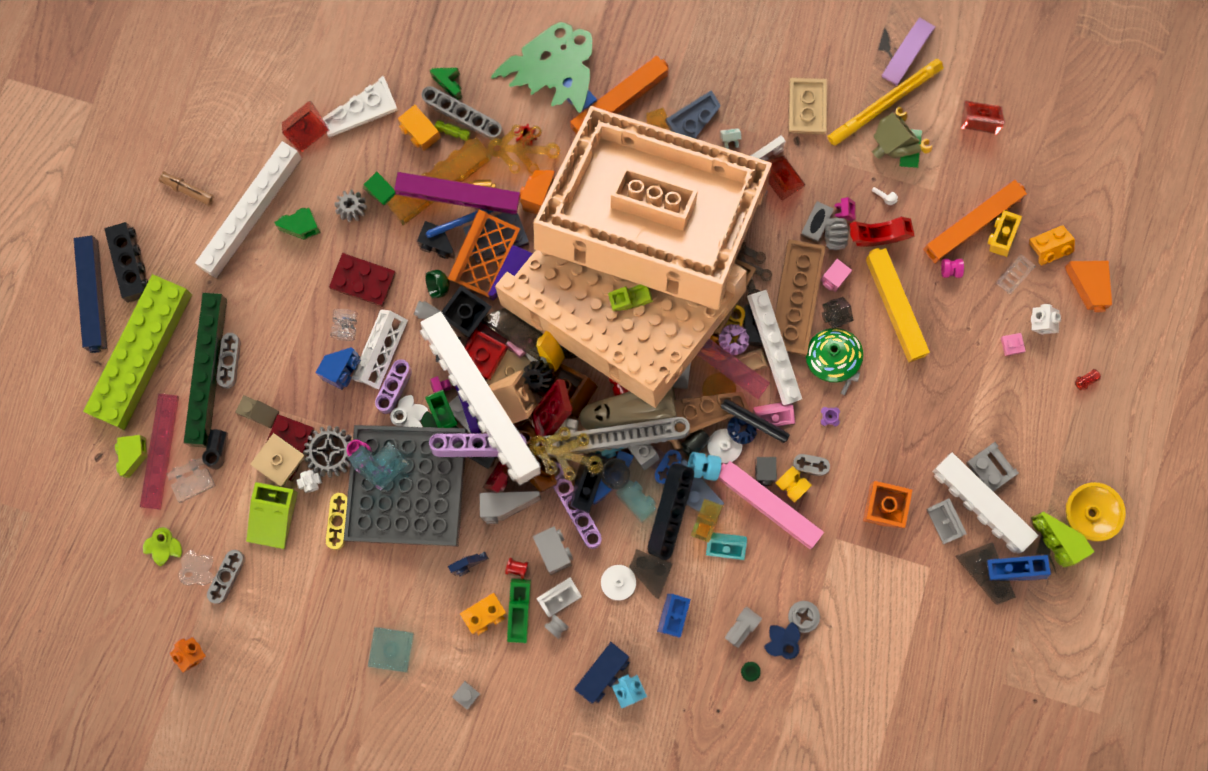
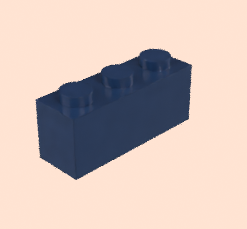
M610 642L574 690L591 704L594 702L599 703L605 696L603 690L608 685L611 688L618 679L615 676L619 670L623 672L630 662L627 659L630 656Z

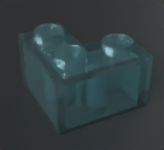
M390 442L376 455L361 445L348 458L354 469L380 491L409 464L403 454Z

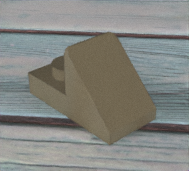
M243 395L235 413L268 428H272L280 411L261 401H256Z

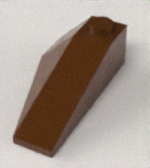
M529 416L528 419L513 423L518 433L525 437L527 447L540 466V474L528 481L540 492L556 486L557 481L551 463L548 462L547 458H540L535 453L534 443L537 437L531 417ZM539 445L538 450L546 452L545 446Z

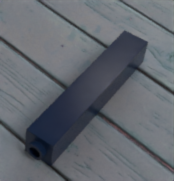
M92 235L76 237L73 239L82 348L90 353H100L101 350L108 348L99 242Z

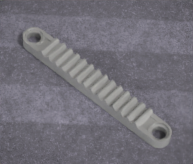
M675 417L544 436L535 441L534 450L540 458L565 457L566 455L572 456L573 454L580 455L581 453L587 454L589 452L594 453L606 449H619L620 447L627 448L628 446L634 447L635 445L656 444L658 442L685 438L690 432V424L686 418ZM682 423L686 429L683 432H677L674 429L675 425ZM547 443L549 445L548 451H539V445Z

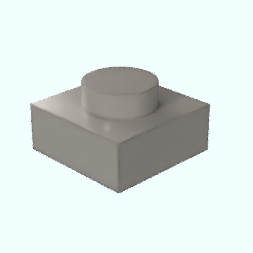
M464 681L452 698L468 710L480 693Z

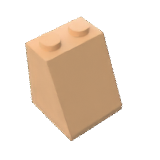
M522 370L488 385L512 423L528 419L537 406L532 391L528 390L529 385L523 384L526 378L522 377Z

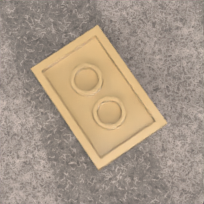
M790 78L788 133L826 134L827 79Z

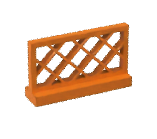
M479 209L448 279L489 297L488 293L515 242L520 228ZM487 218L495 221L498 229L487 232L485 228ZM509 227L515 230L512 238L504 240L501 229ZM482 229H484L485 234L480 235ZM499 231L502 242L492 245L488 234ZM486 235L490 246L479 250L477 240ZM503 243L506 250L505 254L496 257L493 247ZM476 246L477 251L472 252L474 247ZM491 248L494 259L484 262L480 252ZM478 253L482 263L471 267L469 258L471 255ZM496 261L498 269L495 273L489 275L485 264ZM483 265L487 276L476 280L473 269ZM471 270L474 281L469 283L461 281L460 278L463 272ZM488 278L490 287L487 292L479 288L478 281ZM475 283L477 288L470 284Z

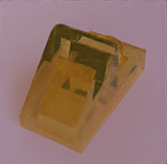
M704 499L691 536L709 543L723 505Z

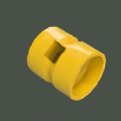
M792 466L775 484L782 491L786 490L787 496L795 503L812 484L806 478H801V473Z

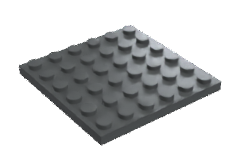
M354 425L353 440H360L368 444L372 452L367 461L351 460L343 541L458 546L465 457H437L431 452L429 440L435 434H467L468 430L465 428ZM439 442L434 447L441 448L444 444ZM458 442L454 447L461 448L463 443Z

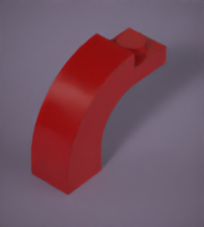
M903 216L876 224H866L857 221L849 223L850 236L853 242H856V245L860 247L892 244L915 237L911 218Z

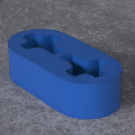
M670 450L663 457L654 474L657 483L665 484L666 478L660 480L658 473H662L665 468H670L668 466L670 460L668 456L675 454L678 460L677 463H681L682 457L678 451Z

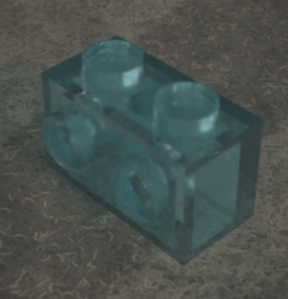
M629 480L616 492V496L642 524L656 511L655 505L657 503L651 496L648 495L646 497L641 492L644 489L637 481L633 483Z

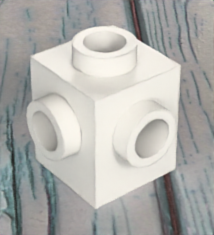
M1042 304L1040 307L1033 308L1031 316L1033 331L1039 334L1059 333L1060 310L1053 308L1050 304Z

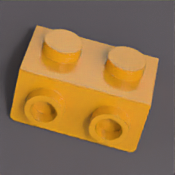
M1062 225L1030 238L1029 245L1038 254L1039 264L1042 266L1075 251V238Z

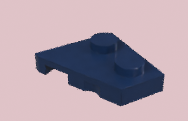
M482 552L479 555L474 554L464 557L450 564L448 568L453 575L461 577L469 573L470 568L489 558L486 552Z

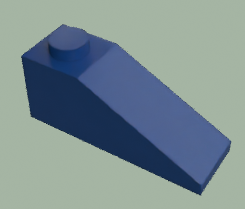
M1048 555L987 560L990 580L1028 581L1047 579L1051 575Z

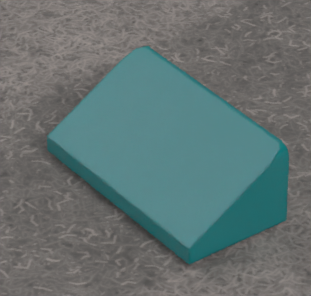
M708 532L706 556L745 560L747 537Z

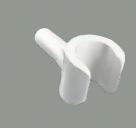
M875 187L872 189L874 193L884 199L888 206H892L897 202L898 196L894 192L887 195Z

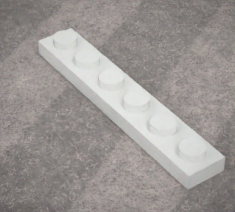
M767 290L748 295L747 298L782 404L787 405L802 399Z

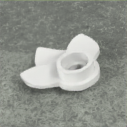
M408 395L399 400L398 407L393 409L390 414V420L396 426L422 427L420 420L424 413L428 411V408L420 404H414L413 396ZM403 414L404 417L402 420H397V415Z

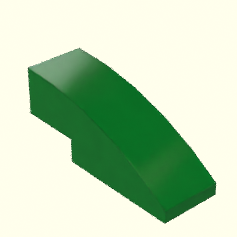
M511 579L507 642L527 643L531 579Z

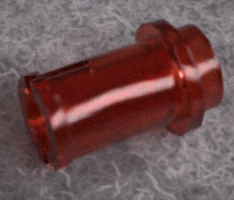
M1093 369L1082 377L1078 376L1075 380V385L1079 390H1086L1089 385L1099 381L1101 375L1096 369Z

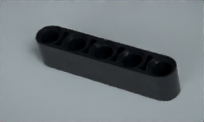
M674 463L670 466L648 542V553L662 560H668L673 554L693 483L694 470L688 466Z

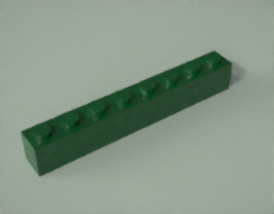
M202 293L183 442L190 447L206 448L212 426L217 371L227 299L222 294Z

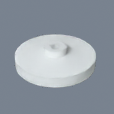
M719 429L710 436L707 449L709 455L720 456L721 463L727 464L729 461L733 462L739 457L742 451V444L733 441L727 429Z
M614 565L603 573L601 587L605 595L610 599L624 600L633 594L636 587V578L628 567Z

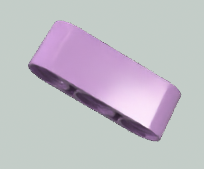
M401 359L394 362L376 397L375 405L383 414H389L395 409L411 376V367L405 360ZM406 366L405 373L399 374L397 372L399 367ZM392 383H398V388L395 391L389 390V386ZM389 400V406L381 408L382 401Z

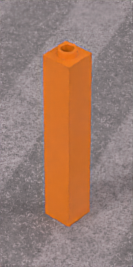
M656 55L591 106L619 114L668 76L669 66L667 62ZM591 106L570 121L571 129L576 135Z
M1013 180L929 242L923 250L936 264L997 219V217L1001 216L1004 210L1007 211L1020 202L1027 194L1024 186Z

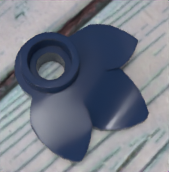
M791 622L786 629L778 625H771L769 628L771 642L764 646L765 650L772 656L782 655L785 659L796 658L800 651L798 645L800 631L797 625ZM787 646L793 647L792 653L786 651Z

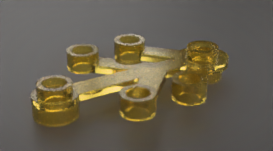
M519 124L513 125L511 131L502 139L494 138L488 144L489 153L494 157H501L513 174L519 173L521 167L506 152L515 153L532 175L534 171H530V167L536 166V170H539V167L525 153L546 154L549 158H556L560 154V148L554 142H550L546 146L526 145L534 137L541 136L542 130L537 125L532 126L530 131L515 145L508 143L515 136L519 137L523 134V128ZM516 127H519L520 132L517 134L514 133V129ZM535 128L539 129V133L536 135L533 134ZM496 145L501 146V149L499 151L494 150V147ZM555 148L556 153L550 154V149ZM513 165H518V169L515 171L512 170L511 167Z
M562 427L559 433L547 438L535 436L529 443L531 452L540 455L547 474L553 475L557 471V464L551 461L548 453L556 456L564 472V478L568 481L573 480L576 474L566 459L587 465L589 472L597 474L603 469V461L600 457L592 456L589 458L571 452L573 449L580 446L585 447L589 444V436L586 433L579 434L577 439L559 447L553 446L552 444L560 440H568L571 436L570 429ZM566 431L568 432V435L563 436L561 435V433ZM581 438L587 439L585 442L580 441ZM536 443H542L543 445L541 447H537ZM593 461H597V462H598L597 465H592L591 463H592ZM549 466L555 467L553 470L548 469ZM567 472H572L573 475H572V476H567L566 473H567Z

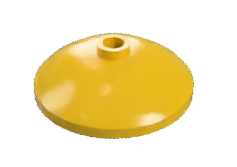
M1096 482L1081 485L1070 494L1066 503L1065 512L1068 524L1072 529L1083 534L1086 540L1096 542L1108 540L1114 537L1124 525L1126 517L1124 502L1120 495L1108 485ZM1089 510L1094 512L1093 517L1089 515Z

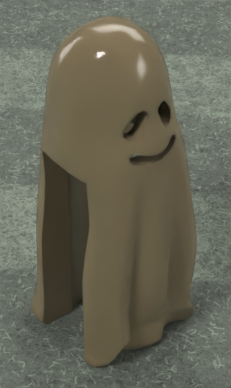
M674 386L671 387L656 408L630 391L593 402L582 409L580 413L581 424L585 429L592 430L675 418L677 414L674 400H676Z

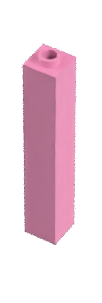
M731 461L727 465L725 463L721 465L719 481L807 548L812 549L824 533L821 529Z

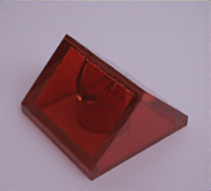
M310 100L282 122V133L300 152H303L329 131L328 126Z
M971 101L964 102L961 128L998 134L1005 122L1001 106Z
M785 156L766 160L772 163L768 183L781 201L806 185Z

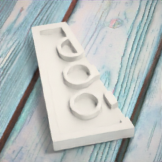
M384 76L379 78V81L372 86L366 87L365 91L358 96H353L345 105H340L321 119L329 138L398 111Z

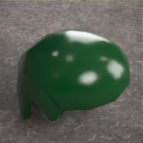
M441 270L426 272L425 280L430 296L434 299L447 295L450 283L446 274Z

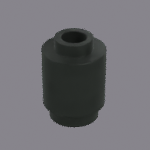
M702 429L692 432L682 443V451L689 457L692 452L700 453L708 444L710 437Z

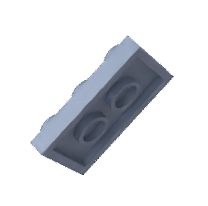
M518 212L517 215L501 213L494 216L520 228L513 245L522 247L529 244ZM489 218L486 220L485 228L487 232L498 229L495 221ZM471 225L463 227L466 236ZM509 227L501 229L504 240L512 238L515 230ZM482 229L480 235L485 234L484 229ZM499 231L488 234L492 245L502 242ZM486 235L477 240L479 250L490 246ZM503 243L493 247L496 256L506 251ZM476 246L474 247L472 252L477 251ZM491 248L480 252L483 261L494 257ZM473 254L476 263L481 262L479 254Z

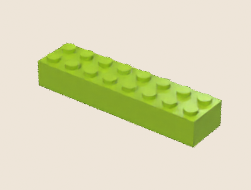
M151 275L83 410L84 413L125 431L192 293L184 287L156 275Z

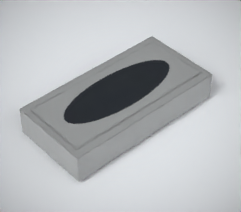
M817 201L801 236L818 243L826 227V222L834 209Z

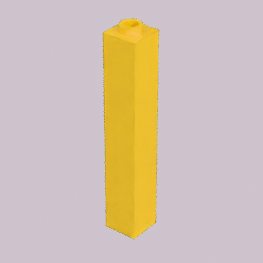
M880 248L871 250L865 260L908 363L926 357L930 351L887 249L880 250Z

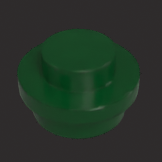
M746 662L742 666L741 675L746 681L753 682L760 677L761 669L757 663Z

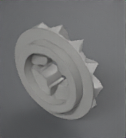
M799 601L790 608L788 619L790 623L793 622L797 625L800 632L807 633L818 626L820 613L813 603ZM808 609L807 617H809V619H811L812 621L804 620V622L800 624L801 617H799V615H797L796 613L803 614L804 611Z

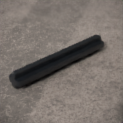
M729 399L723 400L721 404L723 410L782 443L789 439L790 434Z

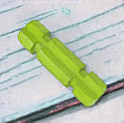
M437 120L435 123V128L441 133L444 131V134L456 138L461 137L465 141H468L470 137V131L467 129H461V127L449 123L444 124L440 120Z

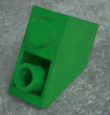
M310 208L298 209L296 213L290 216H281L278 221L274 222L279 231L303 240L321 233Z

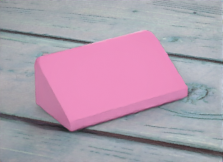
M781 402L753 407L754 414L776 426L795 423L792 403L783 405Z

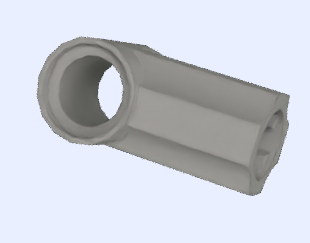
M746 606L737 617V622L726 634L725 639L739 648L748 634L757 627L762 618Z

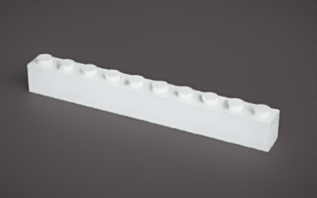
M440 311L421 322L422 330H420L423 339L430 342L431 345L429 347L433 355H438L440 366L444 371L447 370L449 372L450 382L453 386L457 385L459 388L460 398L463 402L467 401L469 412L473 417L476 416L478 418L479 428L483 433L486 432L488 434V442L493 449L496 448L498 450V457L503 465L507 464L511 479L513 481L517 480L519 485L539 475L540 466L442 312Z

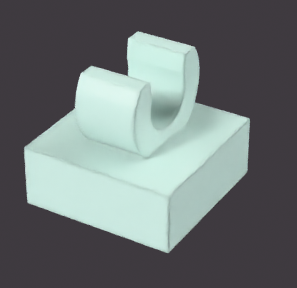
M738 128L720 131V137L724 141L726 149H729L728 144L730 141L735 142L736 148L739 147L738 139H741V131Z

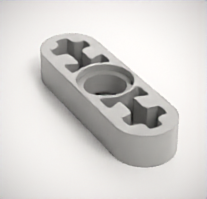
M234 333L225 334L221 340L217 382L226 389L235 385L241 341ZM231 338H232L234 341H236L235 343H232V345H231V350H232V351H235L234 353H232V352L229 351V350H230V345L227 343V341H230ZM233 356V363L226 366L224 364L225 357ZM223 368L227 370H232V372L228 371V377H230L231 380L227 381L226 384L222 380V378H226L227 373L225 370H223Z
M231 550L226 554L208 589L207 598L210 602L220 604L226 600L245 562V556L242 552ZM238 554L237 558L239 559V562H234L232 566L233 568H236L235 571L229 568H225L226 565L231 566L233 562L231 556H236ZM228 571L231 574V579L225 583L221 580V575L223 572ZM217 583L227 586L226 589H220L219 594H221V597L214 600L213 592H217L220 586H216Z

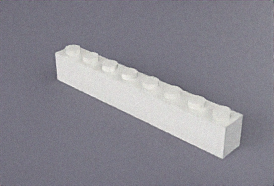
M283 141L280 143L195 262L203 271L214 278L219 276L302 159L296 149Z

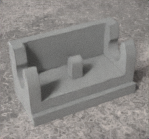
M950 498L926 509L943 544L967 534Z

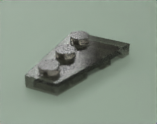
M993 542L955 556L996 605L1016 598L1009 580H990L987 560L1000 559Z

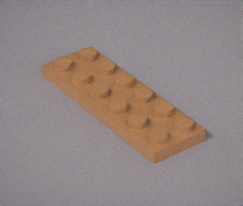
M790 239L787 242L775 317L787 353L807 356L826 246Z

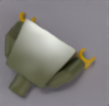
M901 107L896 109V114L892 112L879 122L877 131L874 134V138L879 145L872 151L878 159H881L885 154L893 158H900L920 153L921 151L923 153H930L932 151V146H925L929 145L930 140L924 139L919 144V139L904 122L907 120L908 115L907 112L903 113V108Z

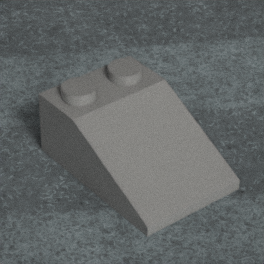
M540 492L480 493V517L487 524H498V521L505 520L540 501Z

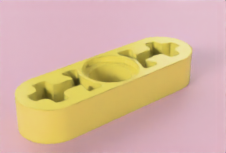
M343 493L334 494L330 500L326 544L333 550H339L345 544L343 540L348 497ZM339 497H341L342 500L345 501V503L341 504L340 510L344 511V514L340 512H334V509L338 511V504H336L335 501L339 500ZM336 516H341L343 519V523L339 527H335L332 523L333 518ZM331 529L342 530V533L337 532V538L340 539V543H336V546L331 542V539L335 538V532H331Z

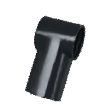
M218 429L210 430L206 451L202 455L203 462L210 469L217 470L223 466V454L228 433ZM217 455L216 461L214 463H209V459L212 456Z

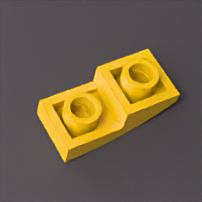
M545 331L542 337L538 338L536 347L539 356L546 358L547 363H550L549 368L554 369L556 372L565 356L557 340L549 331Z

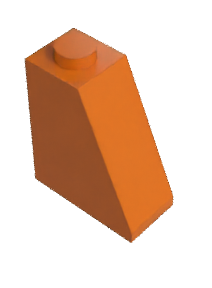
M1070 261L1065 266V270L1087 310L1105 312L1106 309L1112 306L1109 261Z

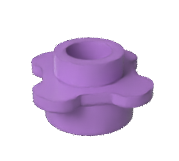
M823 407L821 409V424L823 426L828 424L838 426L840 423L838 419L840 410L837 407Z

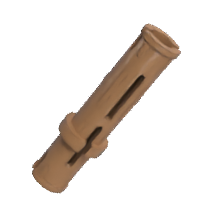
M165 171L161 173L159 182L173 188V191H180L207 206L213 203L214 195L184 182V179L180 177L176 178Z

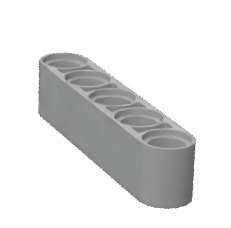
M432 86L422 90V99L429 107L491 141L498 142L504 137V130L497 121ZM430 94H435L434 99L427 100ZM451 102V106L448 109L443 108L445 103ZM461 111H467L465 117H459ZM478 119L483 120L480 126H475V122ZM493 128H499V132L496 135L490 134Z

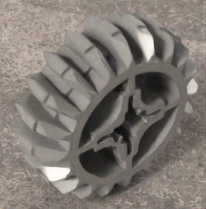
M328 425L327 431H325L324 427H320L321 433H318L316 430L313 431L315 437L308 436L311 443L304 444V446L309 448V450L303 451L305 455H309L304 460L310 462L308 467L310 469L314 468L315 474L320 472V476L324 477L327 473L328 477L332 478L334 472L338 477L340 476V469L346 473L347 470L344 467L346 465L348 467L351 466V463L348 462L349 459L354 460L347 454V446L351 442L352 436L350 434L346 435L347 431L344 429L340 431L338 426L333 430L332 426ZM333 437L341 439L345 448L335 447ZM325 439V444L317 448L318 444ZM330 448L336 450L334 452H331L330 456L327 453H324L326 451H329ZM344 454L341 461L336 465H333L335 464L336 457ZM316 455L324 456L327 466L320 465Z

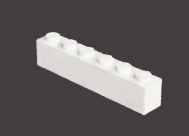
M950 453L932 471L935 474L934 477L940 483H945L949 487V492L953 496L959 497L969 511L973 510L978 515L977 518L982 524H987L993 529L991 532L997 538H1002L1007 543L1006 547L1013 553H1022L1039 536L953 453Z

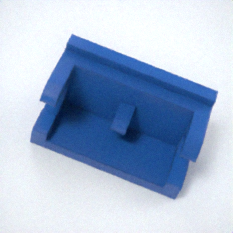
M667 594L657 632L681 638L691 599L675 594Z

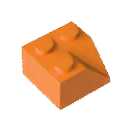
M534 170L533 175H529L526 185L521 187L519 195L524 211L538 214L556 178L555 171Z
M873 481L870 484L863 521L881 526L905 528L913 490Z

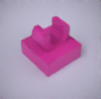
M848 197L841 198V203L835 204L837 209L841 208V212L835 214V217L845 218L848 221L856 220L855 202Z
M437 376L430 380L433 393L442 389L444 392L451 389L449 379L440 382Z

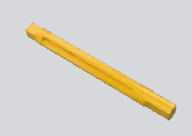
M935 59L909 79L827 136L828 141L834 146L842 142L915 88L943 70L942 61Z

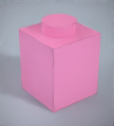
M836 259L821 279L823 286L830 291L836 292L852 270Z

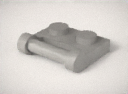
M996 442L966 462L975 475L993 492L1019 473L1016 468L1013 469L997 448ZM990 452L1007 472L1004 477L987 456Z

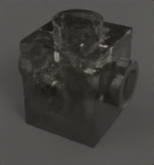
M844 297L832 299L822 304L824 310L822 318L832 329L854 321L851 305Z

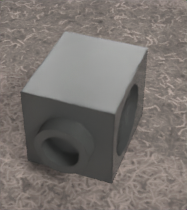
M756 457L755 480L763 486H772V483H775L777 480L776 457Z

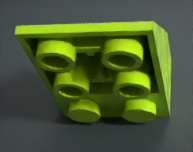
M255 482L250 502L246 542L285 549L298 492L293 489Z
M1045 512L1031 517L1033 527L1038 532H1041L1044 537L1043 542L1049 549H1052L1056 562L1062 565L1063 568L1075 565L1094 553V550L1083 534Z

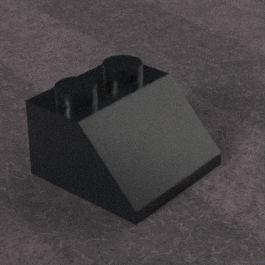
M460 286L441 312L453 330L470 338L492 306L463 286Z

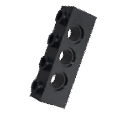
M127 222L106 227L104 230L121 297L127 303L139 300L148 280L144 277L146 269L139 257L141 255L140 247L135 242V238H137L136 231ZM127 241V245L121 248L122 243ZM132 258V262L129 265H125L126 261ZM136 276V280L130 283L131 277Z

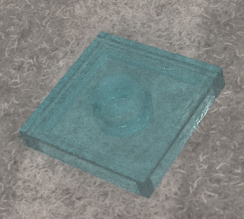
M374 627L367 667L408 672L414 633Z

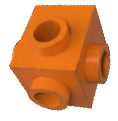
M194 637L187 640L184 638L174 644L175 648L170 652L173 662L178 665L182 673L197 666L206 657L200 644L196 642Z

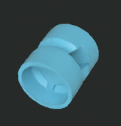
M692 452L687 466L694 470L695 478L703 476L706 480L716 481L721 471V458L715 455H707L706 457L704 453Z

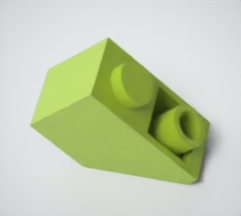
M134 435L117 438L115 452L118 455L119 462L116 463V470L119 476L130 478L146 459L147 446L144 436Z

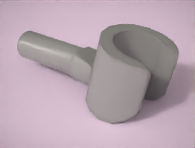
M860 372L846 380L841 394H846L851 381L858 382Z

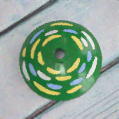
M840 328L825 329L817 333L809 341L806 363L810 371L817 378L832 383L843 382L853 377L861 368L863 348L858 338L851 332ZM836 348L838 351L832 352L831 349Z

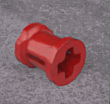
M510 557L505 574L521 576V579H524L529 562H518Z

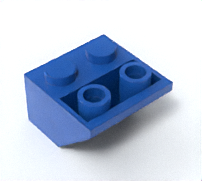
M353 348L325 355L315 373L323 381L343 390L344 386L347 387L349 385L353 370H356L357 365L361 362L359 360L360 356Z

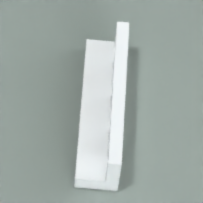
M380 310L359 359L361 362L357 365V369L354 371L351 379L365 383L375 389L380 388L407 324V319L390 310ZM395 318L400 321L398 329L393 331L392 322ZM391 336L392 344L386 348L384 341L386 337ZM383 353L384 363L378 365V355ZM376 371L378 376L375 383L368 380L371 372Z

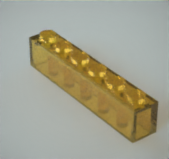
M475 137L473 140H467L459 150L452 151L446 160L436 163L431 171L424 172L420 176L462 182L492 160L491 155L480 140ZM395 195L387 205L403 226L435 201Z

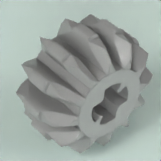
M350 190L349 194H347L346 191H343L344 196H337L339 202L334 203L337 208L335 211L342 220L347 218L348 222H351L352 218H355L358 221V215H365L362 210L367 209V206L364 204L366 200L364 197H361L360 192L354 194V191Z
M833 218L828 219L826 222L825 241L829 249L840 250L845 249L847 246L849 232L846 220Z

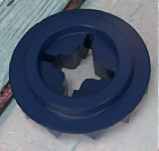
M736 416L732 417L728 422V434L733 441L739 444H748L757 435L756 427ZM747 425L745 431L738 433L741 426Z

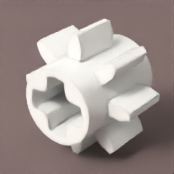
M313 470L300 473L301 479L296 480L298 488L300 490L304 489L305 493L318 490V484L322 483L320 474H315Z

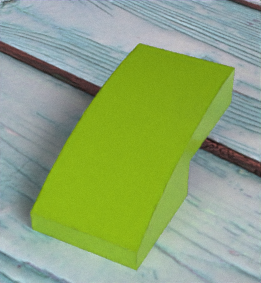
M641 284L629 289L625 286L608 293L614 312L636 308L653 302L650 288Z

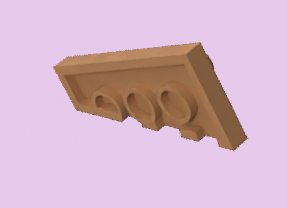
M743 392L674 400L677 417H683L689 421V434L734 416L721 408V404L725 399H729L747 410L750 409ZM682 423L675 425L677 432H683L686 429Z

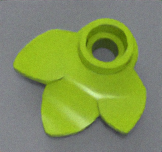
M160 527L153 532L152 537L145 540L143 553H152L154 562L158 566H162L167 562L170 555L181 557L182 547L180 542L172 537L169 529ZM159 534L164 535V541L159 539Z

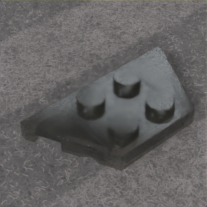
M506 308L487 314L482 320L483 324L539 361L541 359L536 343L543 333Z

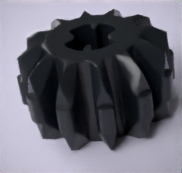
M543 360L532 361L524 368L525 373H523L522 377L526 378L523 384L529 385L528 390L534 389L535 393L540 391L546 392L553 386V380H555L556 376L552 374L554 369L549 368L550 363L544 364Z

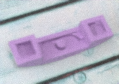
M919 18L881 77L897 86L935 26Z

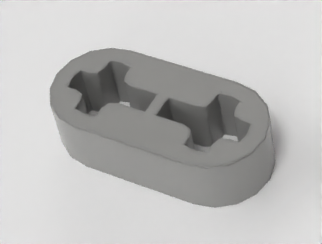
M799 454L793 460V466L800 473L823 476L830 469L829 461L821 457ZM803 458L804 462L809 463L810 466L804 465L803 468H799L800 464H797V461ZM822 462L826 469L819 472V468L813 467V464L818 465Z

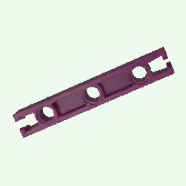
M402 172L397 173L394 189L396 195L513 215H517L520 201V192Z

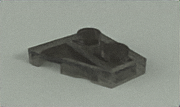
M636 549L629 568L653 596L659 599L673 564Z

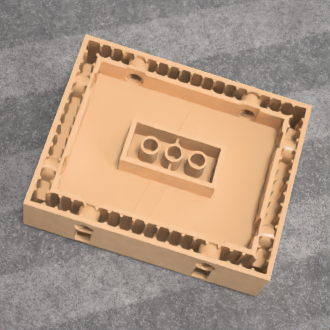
M591 106L535 218L534 249L718 310L725 295L728 277L758 204L761 205L767 191L772 163Z
M538 250L532 254L515 276L506 272L495 285L501 306L543 334L545 331H549L561 346L656 408L745 293L746 270L734 263L726 283L725 295L718 310L650 288L653 302L636 308L614 312L608 293L625 286L629 289L640 284Z

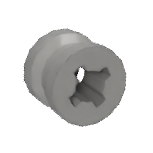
M555 614L552 617V621L544 626L558 639H560L561 633L569 628Z

